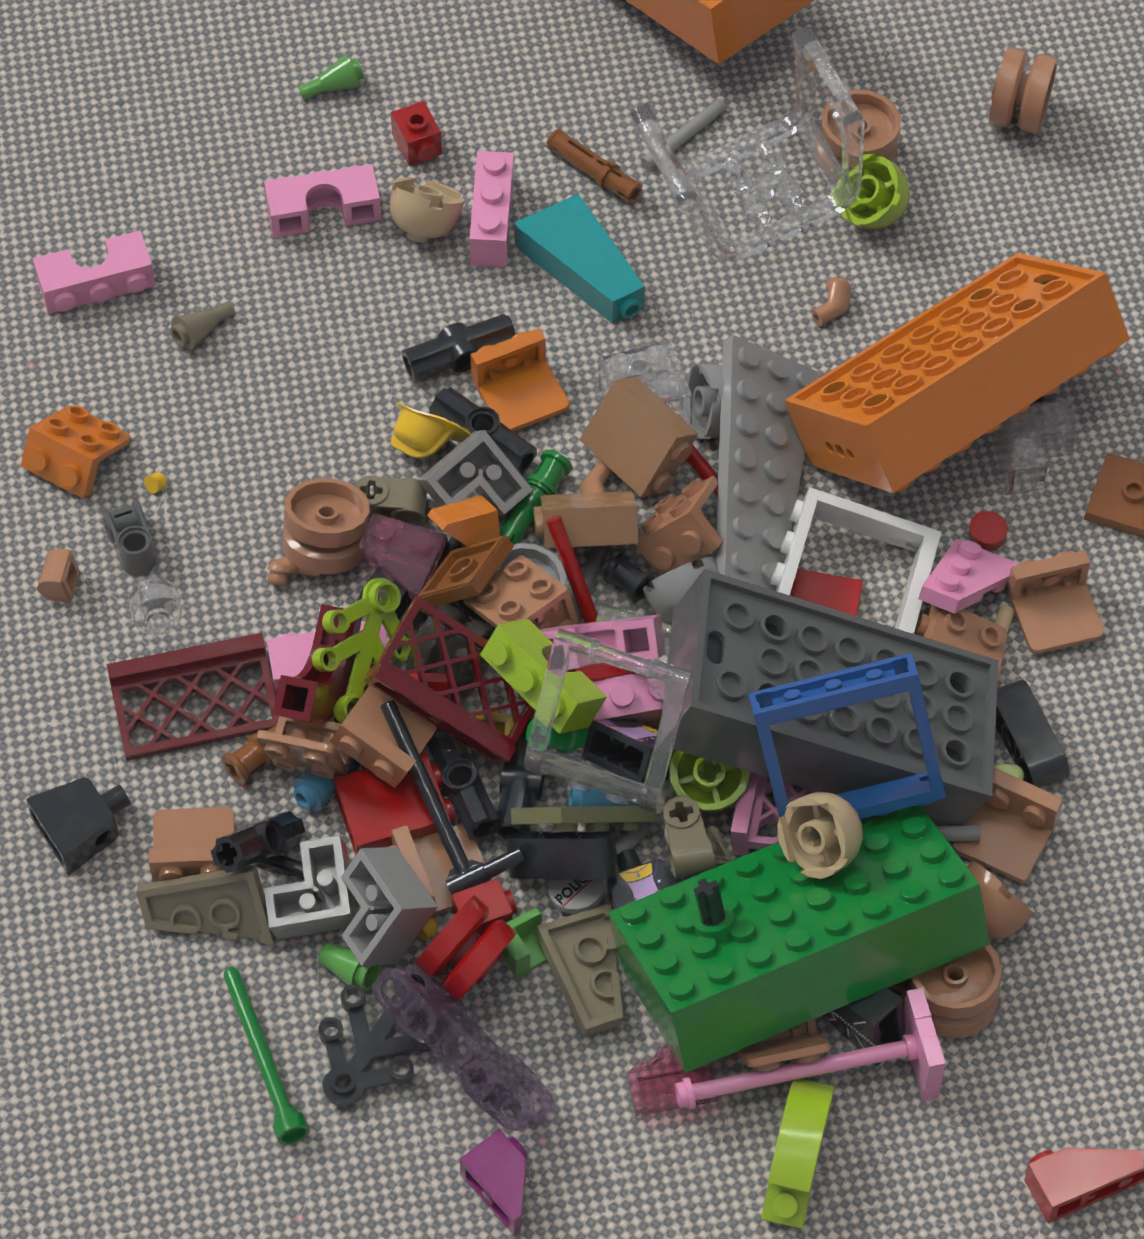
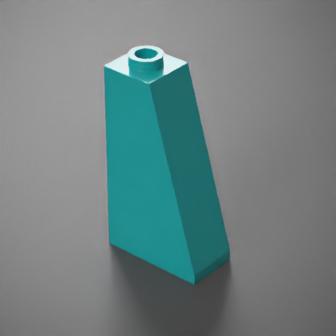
M579 194L514 222L515 246L517 249L608 321L614 323L623 318H631L644 309L645 286Z

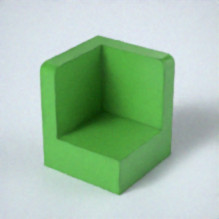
M538 907L507 922L517 932V935L501 954L516 978L548 962L535 936L536 927L542 924V913Z

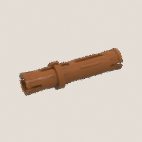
M561 129L554 130L548 137L546 142L548 144L546 145L547 149L592 177L596 181V185L601 189H609L628 204L634 203L641 195L643 185L620 170V166L615 162H608Z

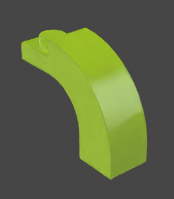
M806 1079L793 1080L770 1169L761 1215L762 1220L803 1229L835 1086Z

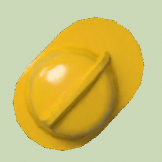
M399 402L395 404L401 412L394 426L391 444L394 448L410 457H432L449 440L463 442L471 435L465 428L450 420L414 410Z

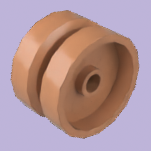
M1008 46L1001 67L998 69L992 90L989 124L1007 128L1013 122L1017 107L1021 108L1018 120L1020 131L1039 135L1051 97L1058 57L1040 53L1034 59L1030 73L1026 74L1029 60L1027 51Z
M857 89L839 93L829 100L822 111L818 157L823 167L835 178L843 180L844 176L841 175L843 169L855 158L865 154H875L895 163L901 125V116L895 104L879 93L871 90Z
M327 478L304 481L292 488L285 498L282 536L283 553L289 562L301 570L315 574H338L349 571L360 564L366 554L367 528L370 513L369 501L364 493L350 483Z
M988 945L909 978L908 991L919 988L924 990L937 1035L948 1038L972 1036L985 1029L996 1015L1000 995L1002 969L999 956L992 946Z

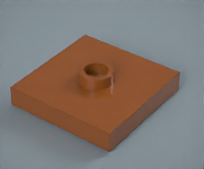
M1107 452L1084 520L1144 538V463Z
M500 536L451 550L418 594V597L437 607L479 595L513 549V543L508 536Z

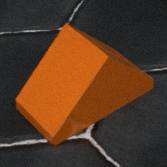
M482 495L433 508L427 514L444 532L466 546L500 537L498 510Z

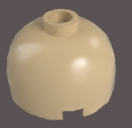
M398 178L393 182L389 206L393 221L401 230L407 232V238L416 242L426 243L429 238H439L449 233L457 225L465 201L464 198L460 199V192L435 181L427 180L426 185H414L415 178Z
M816 792L795 799L786 806L788 808L785 815L779 818L777 825L778 841L787 860L790 863L796 861L800 867L805 869L801 871L802 874L807 877L822 879L842 871L856 858L863 840V830L858 813L848 801L832 793Z

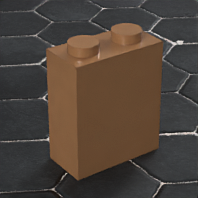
M632 377L614 380L579 440L640 497L662 494L670 488L674 482L673 475L677 468L690 456L692 452L691 445L698 436V433L640 379Z
M633 491L540 495L541 506L533 507L536 537H543L545 548H556L546 523L548 519L555 516H561L572 547L638 544L637 504Z

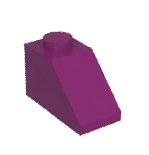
M498 1129L460 1158V1175L515 1237L521 1232L527 1177L526 1158L528 1155L522 1144L515 1137L508 1139Z

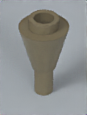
M226 301L212 310L175 316L171 320L170 335L176 345L179 347L183 346L186 350H192L217 326V323L234 315L235 309L229 301Z

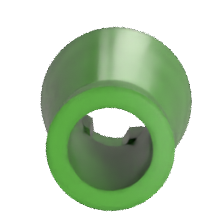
M328 942L323 946L318 957L320 965L328 968L348 986L358 985L364 991H369L375 986L382 970V965L361 966L350 948L338 946L332 942Z

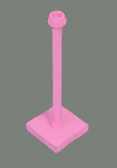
M919 988L906 992L903 1009L905 1035L902 1036L901 1041L824 1056L814 1062H795L781 1065L780 1068L771 1071H752L694 1084L691 1083L689 1077L682 1078V1082L675 1083V1093L679 1108L688 1107L689 1110L695 1109V1101L903 1057L911 1061L922 1101L939 1098L946 1063L924 990Z

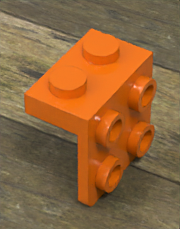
M540 328L518 333L511 339L495 345L484 346L471 354L472 382L486 407L494 409L499 415L500 422L515 432L562 414L569 409V401L546 362V338Z
M75 405L66 406L29 427L20 466L84 499L92 494L99 462L127 446L131 436L121 430L118 425L103 421L89 414L88 410Z

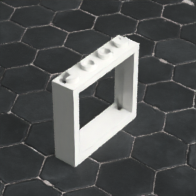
M809 487L803 501L796 499L789 521L796 523L794 531L787 530L780 549L781 553L786 554L784 564L777 563L770 584L777 586V592L790 595L812 518L915 552L895 628L914 634L923 602L918 597L922 585L930 576L941 531Z

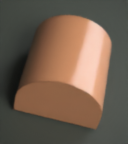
M52 549L47 553L37 586L38 592L43 597L65 603L72 601L80 570L71 550Z

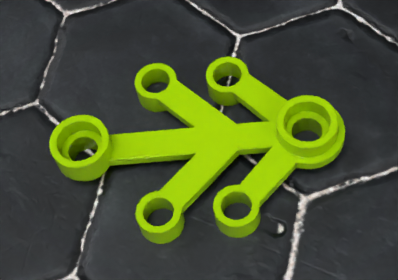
M386 578L370 580L363 589L362 599L343 610H329L323 616L322 624L326 632L340 634L348 630L351 622L367 615L363 630L333 647L318 648L312 656L314 668L320 672L334 671L341 661L356 653L346 694L341 696L334 706V716L340 724L348 716L347 706L350 707L351 712L363 695L366 684L364 679L368 674L371 662L375 666L385 649L379 636L381 625L383 624L389 637L386 643L387 646L400 623L395 613L401 600L400 591L393 582ZM378 593L381 597L380 603L378 601ZM335 616H337L339 619V625L337 628L334 625ZM404 635L401 642L407 641L409 639ZM410 645L403 646L400 655L396 649L391 660H407L412 655ZM325 653L328 655L329 658L327 666L324 664L323 656Z

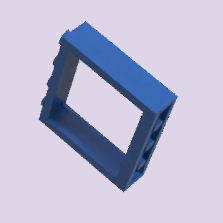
M912 653L748 693L779 818L785 815L788 808L786 806L789 802L770 725L904 692H909L926 772L835 795L848 801L856 810L860 819L875 815L884 816L895 810L916 805L925 806L936 800L946 798L919 674Z

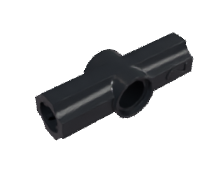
M505 314L468 327L460 322L450 324L440 331L437 338L402 350V359L409 378L415 382L451 368L459 373L471 370V354L484 346L495 345L511 339L516 335L514 325L509 315L506 316Z
M452 387L448 389L443 388L435 396L433 403L429 407L430 414L450 420L465 428L471 434L474 431L486 430L487 434L521 475L531 467L534 458L537 456V448L502 424L498 413L494 409L483 406L478 407Z
M529 719L514 745L516 750L510 761L504 763L499 787V794L501 796L497 810L502 826L495 833L506 839L505 836L512 833L530 831L531 824H511V808L535 807V802L540 800L543 790L546 753H536L531 750L526 739L527 727L532 719Z
M443 730L434 733L433 738L427 745L435 764L440 769L444 785L469 839L484 841L495 836V832L502 825L466 745Z
M285 811L257 823L236 828L232 833L217 838L216 845L211 850L214 865L220 866L226 873H229L262 859L281 855L284 850L300 844L302 834L306 832L302 818L296 817L291 811Z

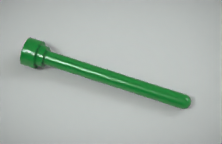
M229 967L224 971L223 976L276 1112L272 1125L274 1133L280 1144L287 1145L298 1142L310 1132L306 1118L302 1112H298L297 1108L291 1106L240 972L235 967Z

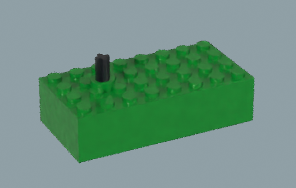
M916 805L895 810L884 816L875 815L860 819L863 840L858 855L847 867L834 875L818 879L802 874L801 871L805 869L800 867L796 861L790 863L787 860L778 841L608 912L622 970L685 1073L990 945L980 884L921 806Z

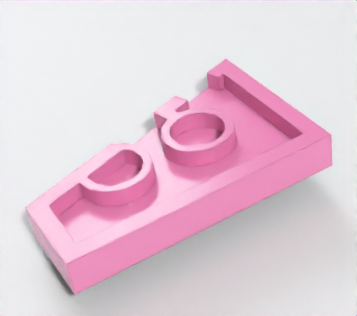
M956 539L922 585L918 599L955 614L981 601L983 594L990 590L995 593L1004 590L1009 580L1011 567L1019 563L984 550L975 542Z

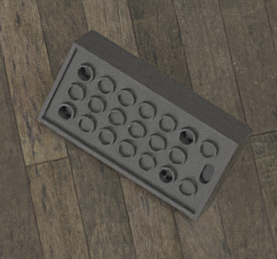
M704 569L673 609L659 745L769 777L748 693L912 653L919 674L946 795L944 799L936 800L931 804L921 807L935 826L964 825L992 797L999 660ZM909 692L770 725L783 782L816 792L839 794L926 772Z

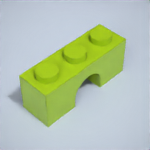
M529 619L498 624L480 655L559 734L588 728L607 696L582 671L565 672L551 665L546 660V657L554 644Z

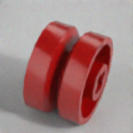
M475 895L462 906L414 963L416 967L431 978L437 976L449 962H452L455 967L444 979L442 989L457 1002L462 999L475 983L479 985L503 957L501 952L517 935V932L502 919L495 921L482 936L476 932L489 916V908Z

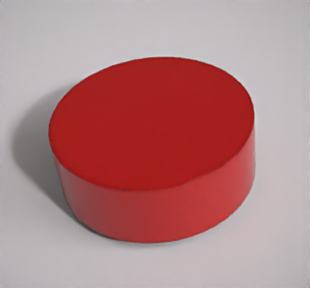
M983 511L971 519L968 536L970 541L977 543L982 549L987 551L996 550L1006 541L1008 525L1000 514L992 511Z

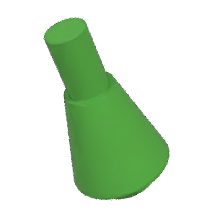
M346 54L320 74L319 78L299 86L298 89L303 100L324 91L326 93L361 87L359 80L365 77L357 58L350 60Z

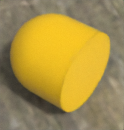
M155 472L145 477L144 485L150 493L155 494L166 487L167 478L163 473Z
M431 917L418 934V937L424 941H428L437 931L438 925L434 918Z

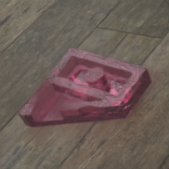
M373 513L360 540L359 548L360 553L371 563L379 565L383 574L392 582L396 580L409 592V597L413 600L430 580L445 548L446 535Z
M665 1044L656 1051L651 1059L643 1060L627 1072V1081L635 1116L680 1109L675 1093V1083L682 1082V1078L687 1077L690 1078L692 1084L714 1080L711 1062L685 1073L669 1045ZM718 1096L695 1101L696 1106L718 1102Z

